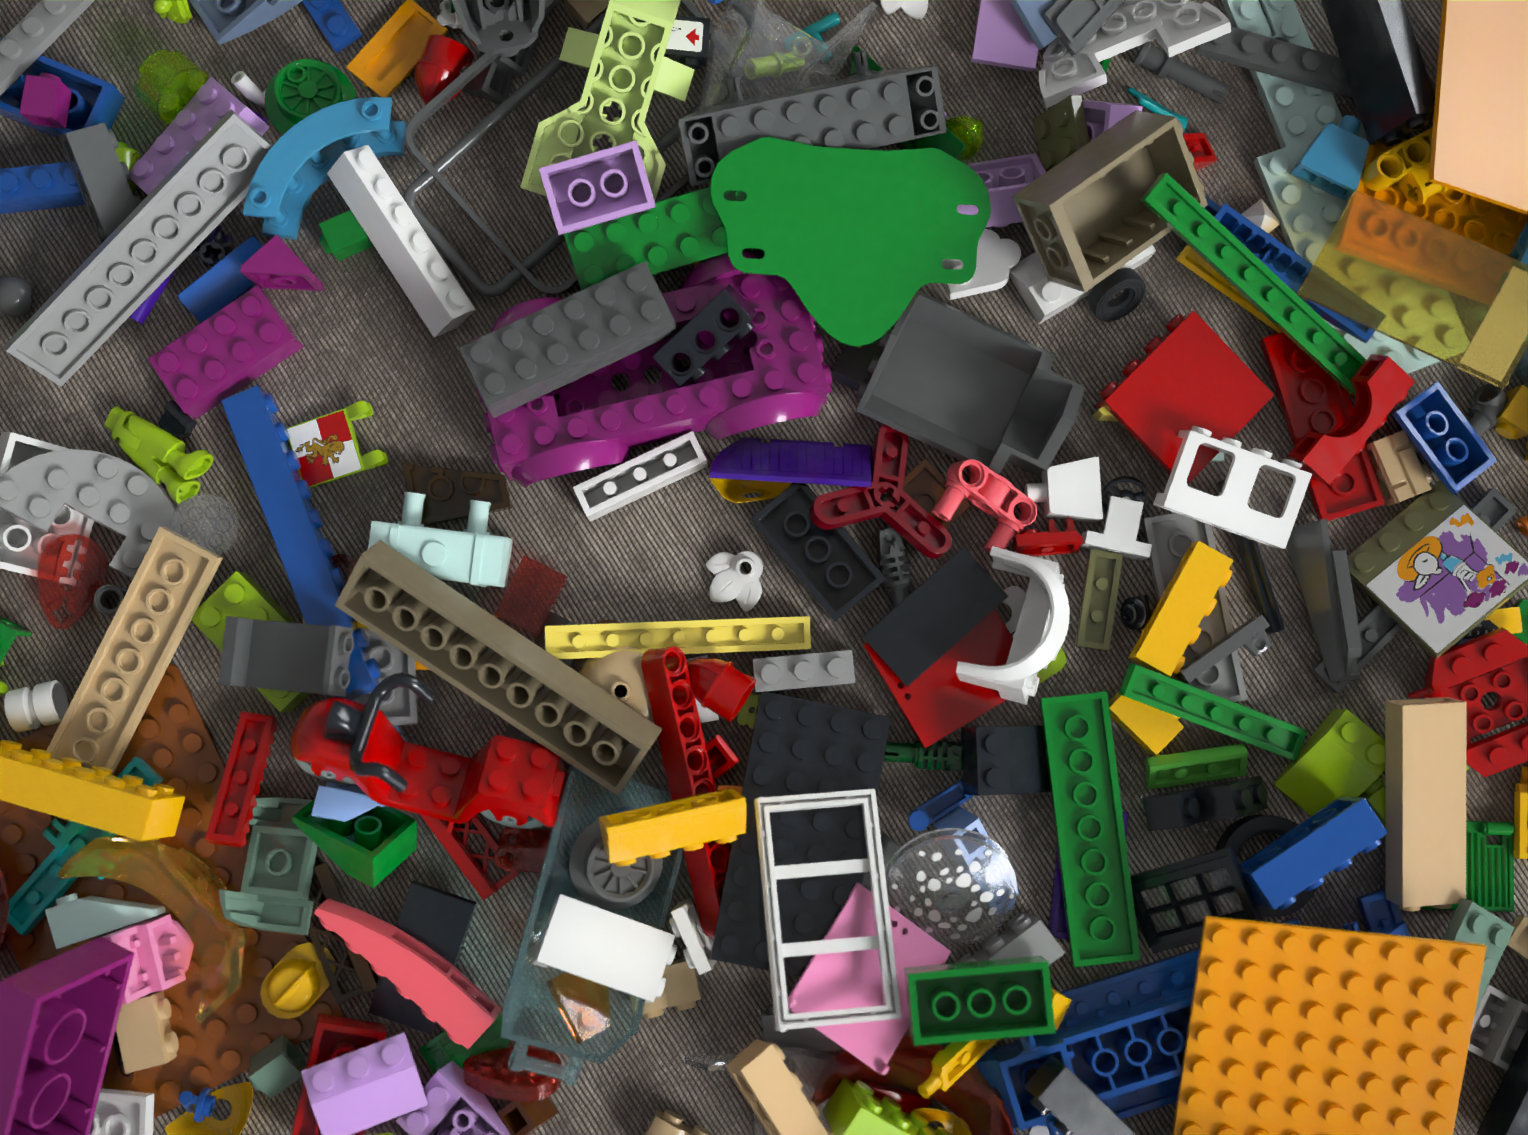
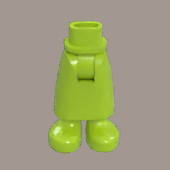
M119 406L112 408L104 425L112 432V438L118 441L121 449L156 484L164 483L169 495L176 503L183 505L191 501L201 487L200 482L195 478L202 476L209 470L213 464V456L206 450H196L185 454L186 444L172 434L137 416L132 411L125 412Z

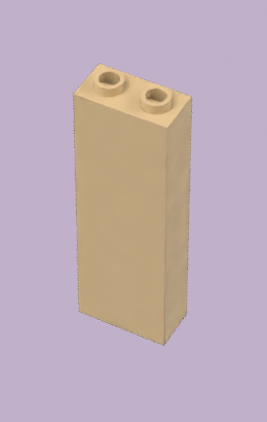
M1450 697L1385 700V829L1388 832L1385 835L1386 899L1399 905V909L1404 911H1419L1421 906L1449 909L1452 908V904H1458L1461 898L1466 899L1467 702Z

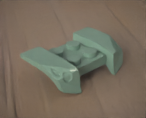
M256 796L257 805L253 807V819L249 821V826L253 827L240 892L219 890L223 916L240 926L308 936L314 901H310L308 898L318 846L292 821V816L310 803L312 799Z

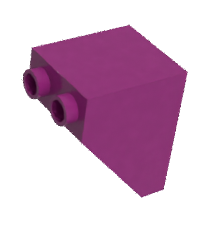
M99 937L0 981V1135L90 1134L134 952Z

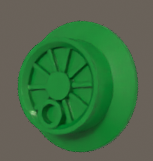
M300 59L286 65L271 79L265 92V109L272 125L284 135L290 128L307 116L339 102L356 99V93L349 78L338 68L314 59Z

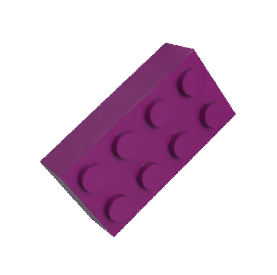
M257 285L149 357L148 361L182 411L197 419L220 404L221 400L232 396L304 346L269 295Z

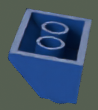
M1439 381L1418 392L1393 410L1392 415L1452 495L1460 491L1497 461Z

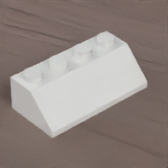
M1151 245L1119 269H1135L1144 264L1156 252L1154 246ZM1036 252L1019 261L1010 269L1009 273L1010 279L1038 324L1089 296L1092 290L1091 288L1086 292H1082L1048 281Z

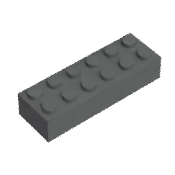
M644 261L459 347L486 407L493 418H496L676 334L677 330L674 318Z

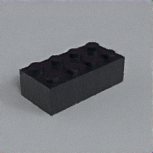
M793 483L750 518V524L829 620L834 623L881 585L886 578L843 527L825 530L817 527L812 522L809 510L812 503L817 499V495L807 483Z

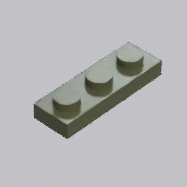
M1095 549L1088 550L1075 639L1076 647L1110 651L1123 554Z

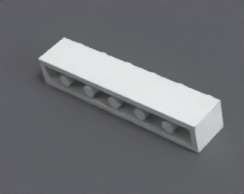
M369 145L343 152L327 174L433 337L458 328L476 309Z

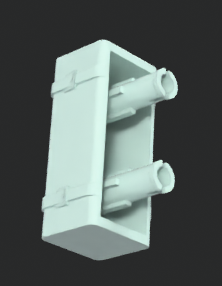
M404 492L402 520L398 521V524L372 521L368 549L381 540L439 580L470 583L471 585L481 587L495 586L507 588L513 540L503 536L490 535V532H487L490 502L470 500L467 529H464L463 532L424 527V524H421L426 495L412 492Z

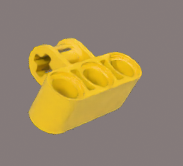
M1433 127L1384 152L1367 165L1362 172V180L1365 186L1372 191H1381L1398 183L1406 199L1414 206L1424 204L1427 198L1434 194L1447 192L1449 188L1429 181Z

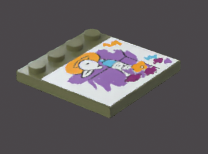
M1440 481L1347 556L1350 578L1435 660L1528 584V560L1455 494L1452 495Z

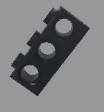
M729 283L653 355V358L679 386L687 380L694 383L706 371L703 365L711 357L718 361L730 349L727 343L735 335L741 339L754 327L751 321L757 313ZM725 308L735 309L739 314V321L735 323L727 321L724 318L723 310ZM700 331H710L714 335L715 343L712 345L703 343L699 336ZM682 352L687 354L691 360V365L687 367L680 365L676 360V353Z

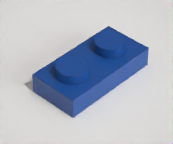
M339 0L302 1L336 53L363 37Z

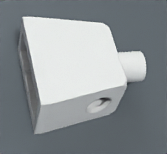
M1099 457L1049 467L1047 470L1042 471V483L1025 484V495L1035 503L1043 502L1045 517L1064 520L1072 518L1074 521L1097 523L1103 519Z

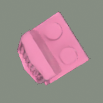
M170 914L140 921L119 931L102 936V938L135 953L122 1005L128 1004L151 992L163 991L186 980L185 972L190 965L195 941L179 922L171 919Z

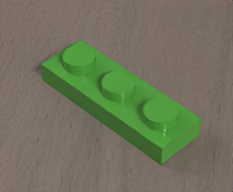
M1242 743L1146 757L1145 783L1148 790L1246 776L1248 751L1245 744Z

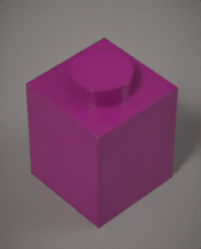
M40 73V77L26 75L20 114L33 125L66 129L72 91L58 76L48 73Z

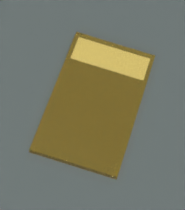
M1355 190L1351 195L1349 203L1304 283L1299 287L1297 294L1501 389H1504L1509 384V378L1528 346L1527 264L1358 190Z

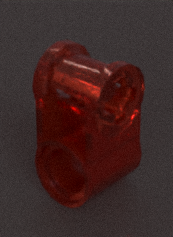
M507 827L501 831L499 837L501 846L494 855L495 864L505 871L532 872L541 875H548L557 871L560 862V836L558 833L548 829L535 830ZM514 836L513 844L511 845L510 840ZM512 852L513 859L511 862H509L510 854Z

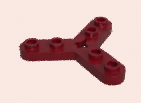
M885 424L874 437L871 458V487L854 486L822 494L810 506V519L817 527L825 530L881 517L928 558H940L952 545V538L948 530L903 491L909 438L908 435ZM886 492L889 498L887 501L882 502L879 498L881 494Z

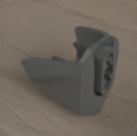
M452 0L465 35L472 40L479 51L491 55L499 54L503 57H512L520 49L528 48L537 39L538 28L544 19L545 0ZM507 34L508 41L503 40V35Z

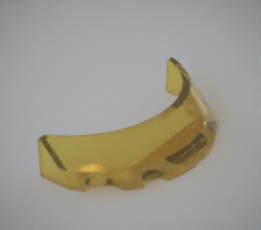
M105 836L92 840L69 858L57 875L61 879L93 876L123 881L148 892L165 904L176 915L190 935L198 955L201 968L202 991L196 1020L199 1023L203 1022L238 989L243 975L241 972L244 945L246 944L245 930L240 925L224 918L219 897V890L229 891V889L220 877L213 875L210 867L198 857L183 848L177 850L171 846L159 843L160 839L139 841L129 837L110 838V836Z

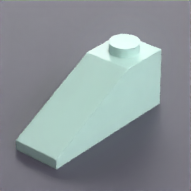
M77 893L56 899L57 906L45 910L56 949L166 913L165 907L160 905L91 895L78 899Z

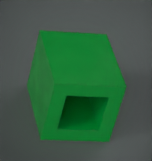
M351 210L319 223L323 235L319 236L321 245L326 254L332 253L338 261L374 246Z

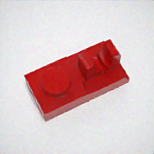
M1072 518L1066 519V530L1064 532H1060L1055 527L1054 519H1051L1046 526L1047 532L1028 529L1016 534L1011 548L1012 552L1029 556L1069 554L1078 552L1083 539L1082 535H1079L1078 531L1075 530Z

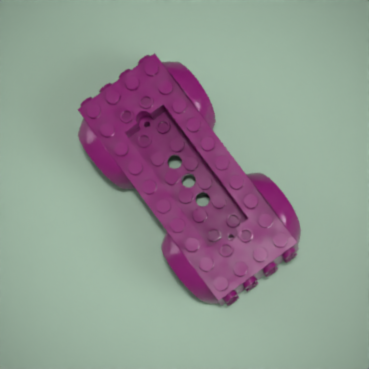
M742 251L744 258L762 259L765 256L757 252ZM728 253L709 258L687 274L679 290L662 293L674 318L676 330L678 332L730 283L757 313L751 321L754 327L743 338L739 339L735 335L727 343L730 349L718 361L711 357L703 365L706 371L694 383L687 380L681 386L653 358V355L675 334L496 418H493L486 407L476 385L480 402H484L485 409L488 411V413L483 414L484 425L487 433L491 434L492 440L495 443L490 445L492 460L494 464L498 465L500 473L505 472L510 481L515 480L525 488L536 482L599 466L625 463L630 448L683 436L691 431L696 433L706 430L715 440H720L733 434L798 418L818 417L823 405L827 404V394L832 392L830 385L832 377L828 363L822 365V362H824L822 355L824 347L820 333L814 334L816 332L814 324L816 320L809 313L786 279L778 275L743 273L732 265ZM545 297L514 305L495 320L490 333L554 304L563 298ZM725 308L723 310L724 318L731 323L739 321V314L735 309ZM700 331L699 336L703 343L707 345L715 343L714 335L710 331ZM682 352L676 353L677 361L681 359L690 360L687 354ZM650 369H657L662 373V377L657 383L650 384L644 380V374ZM617 374H624L630 379V385L624 391H616L611 386V380Z

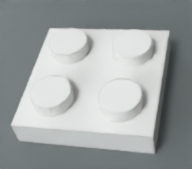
M690 897L679 902L671 911L673 917L669 919L675 936L677 938L682 936L687 949L683 950L689 967L691 969L696 967L698 974L701 975L712 970L716 960L709 959L712 944L709 937L702 931L698 913Z

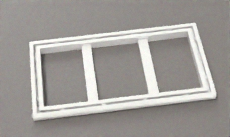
M875 789L755 798L754 806L775 1030L785 1032L788 1029L901 1019ZM862 805L867 859L783 866L774 865L770 812ZM869 872L876 936L782 944L776 880ZM878 949L884 1005L789 1014L783 958Z

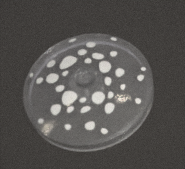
M944 828L921 834L904 844L893 855L885 869L889 906L948 949L969 946L993 934L1009 917L1017 897V880L1012 863L1006 852L989 837L968 829Z

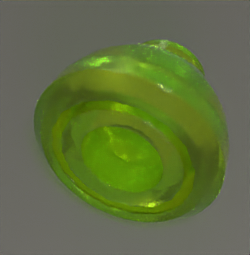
M965 115L948 119L945 122L946 127L966 146L961 160L973 158L983 144V124L980 120Z

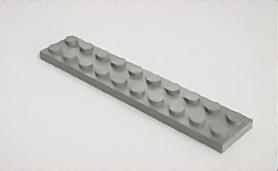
M230 109L5 344L6 352L62 387L246 197L251 180L259 164L273 144Z

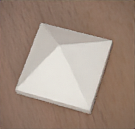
M1262 199L1241 214L1268 234L1281 224Z

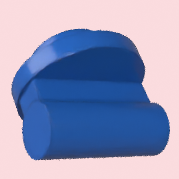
M204 1087L199 1096L193 1095L190 1091L182 1092L179 1096V1102L188 1113L194 1112L195 1122L201 1123L205 1116H211L216 1097L211 1095V1088Z

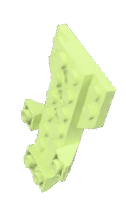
M609 0L600 35L568 27L559 60L589 70L582 97L579 102L571 105L569 108L539 122L520 188L547 196L539 168L597 152L598 147L594 146V140L601 139L603 135H607L610 137L608 142L613 143L612 147L637 140L655 202L666 164L644 123L653 92L685 102L694 69L664 57L681 0ZM612 103H617L619 105L618 110L622 111L621 118L615 117L613 122L606 120L608 115L603 114L604 107H611Z

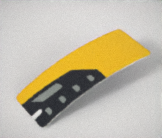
M1520 607L1495 610L1466 634L1463 639L1477 638L1501 627L1508 630L1511 634L1521 633Z

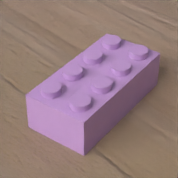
M210 77L199 88L196 95L184 109L177 114L166 130L155 140L143 157L135 163L129 172L130 178L149 195L230 109L262 136L270 126L215 79Z

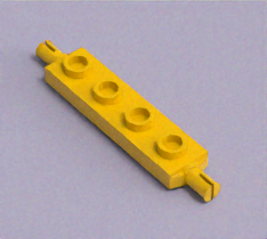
M1001 1038L952 1042L944 1050L938 1051L931 1061L933 1072H931V1076L918 1086L919 1093L928 1099L938 1088L946 1091Z

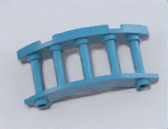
M369 97L339 102L325 107L295 124L278 139L259 164L246 195L243 215L263 217L262 234L265 237H274L277 234L280 238L297 240L303 215L311 202L309 199L320 185L323 186L330 180L327 173L343 152L369 145L376 157L404 155L407 125L405 121H390L392 98Z

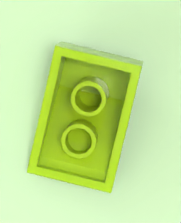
M1333 709L1300 749L1296 761L1291 760L1272 785L1309 816H1312L1340 796L1358 797L1379 778L1385 770V740L1348 709Z

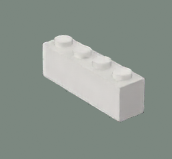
M691 431L574 486L573 489L586 517L591 522L706 468L708 464L694 432Z

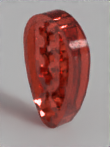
M67 533L56 536L46 543L39 554L36 571L39 603L46 620L51 626L58 629L71 627L86 613L94 602V595L102 586L106 574L107 562L103 550L95 541L84 535ZM76 540H80V545L85 548V552L78 553L76 558L77 562L82 564L81 569H74L73 578L78 580L77 585H71L69 590H64L65 586L59 582L60 577H67L68 569L63 566L64 561H70L72 558V553L67 550V546L74 545ZM66 597L65 609L71 612L70 617H63L62 622H57V617L52 614L53 609L58 610L63 598Z
M515 1046L499 1048L467 1058L463 1063L464 1083L480 1093L495 1098L520 1102L538 1101L549 1097L560 1087L562 1083V1063L560 1057L555 1052L544 1047Z

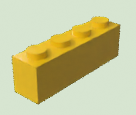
M1200 541L1191 543L1128 658L1149 670L1167 677H1171L1172 673L1177 674L1186 660V657L1182 656L1188 644L1192 646L1201 633V628L1198 625L1203 616H1209L1217 603V599L1214 598L1219 587L1223 588L1231 578L1233 571L1229 568L1234 560Z

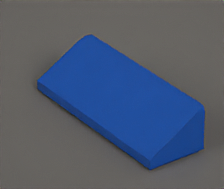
M254 236L249 237L178 294V299L202 323L255 285L241 273V265L262 248L263 245Z

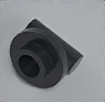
M174 400L167 402L164 406L165 412L159 420V427L178 439L189 437L196 426V421L190 415L184 413Z
M1148 595L1129 597L1122 603L1120 610L1121 619L1129 629L1145 628L1151 617Z

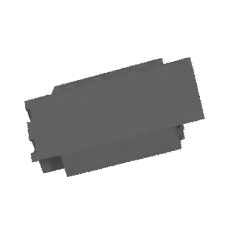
M919 290L915 293L899 319L884 336L871 344L862 345L860 348L845 344L831 373L832 380L858 391L856 397L860 398L861 401L856 411L961 461L977 460L997 474H1000L1005 463L1008 462L1037 477L1041 475L1043 469L1047 470L1075 422L1086 388L1050 371L1055 354Z

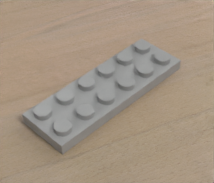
M1177 513L1141 520L1145 543L1152 544L1149 562L1157 602L1162 597L1191 543L1200 541L1217 551L1211 525ZM1219 587L1214 596L1217 599V603L1213 611L1207 617L1204 615L1198 625L1201 628L1199 637L1192 646L1188 644L1182 655L1186 657L1183 666L1233 631L1224 587ZM1237 649L1196 679L1186 683L1232 702L1248 700Z

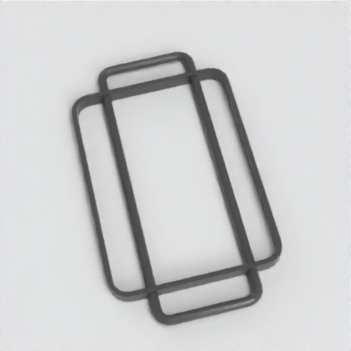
M545 0L544 16L562 0ZM690 0L680 1L679 6L688 16L705 18ZM728 0L762 39L761 47L750 58L764 57L773 52L774 36L767 24L745 0ZM606 11L584 31L600 34ZM710 24L709 40L736 69L727 78L739 76L740 83L745 79L755 90L757 96L766 95V89L759 78L750 80L746 77L744 63L747 62H744ZM507 34L503 37L504 41H508ZM561 51L434 164H431L415 146L414 136L416 130L500 55L484 53L416 113L407 125L405 135L408 148L426 171L408 186L404 192L403 199L434 246L467 282L484 296H501L508 292L523 277L534 289L548 296L562 295L578 283L575 273L563 284L549 287L541 284L530 273L535 266L566 240L564 234L558 235L556 230L520 262L441 175L567 64V62L559 60ZM726 80L720 83L686 115L703 110L704 107L718 104L728 95ZM678 122L655 142L660 154L681 137ZM688 172L655 202L674 197L689 183ZM434 180L515 267L498 283H486L416 206V197Z

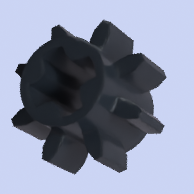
M221 225L217 226L193 250V256L200 255L205 266L208 263L217 264L232 252L233 248L230 247L232 245V235H225L221 230Z

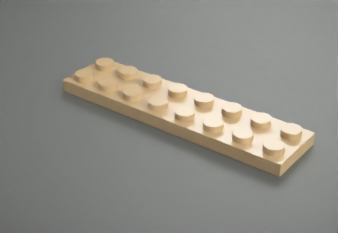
M159 527L46 750L52 752L51 758L61 760L62 757L82 761V767L89 769L92 766L105 767L113 770L112 775L114 774L223 557L166 527Z

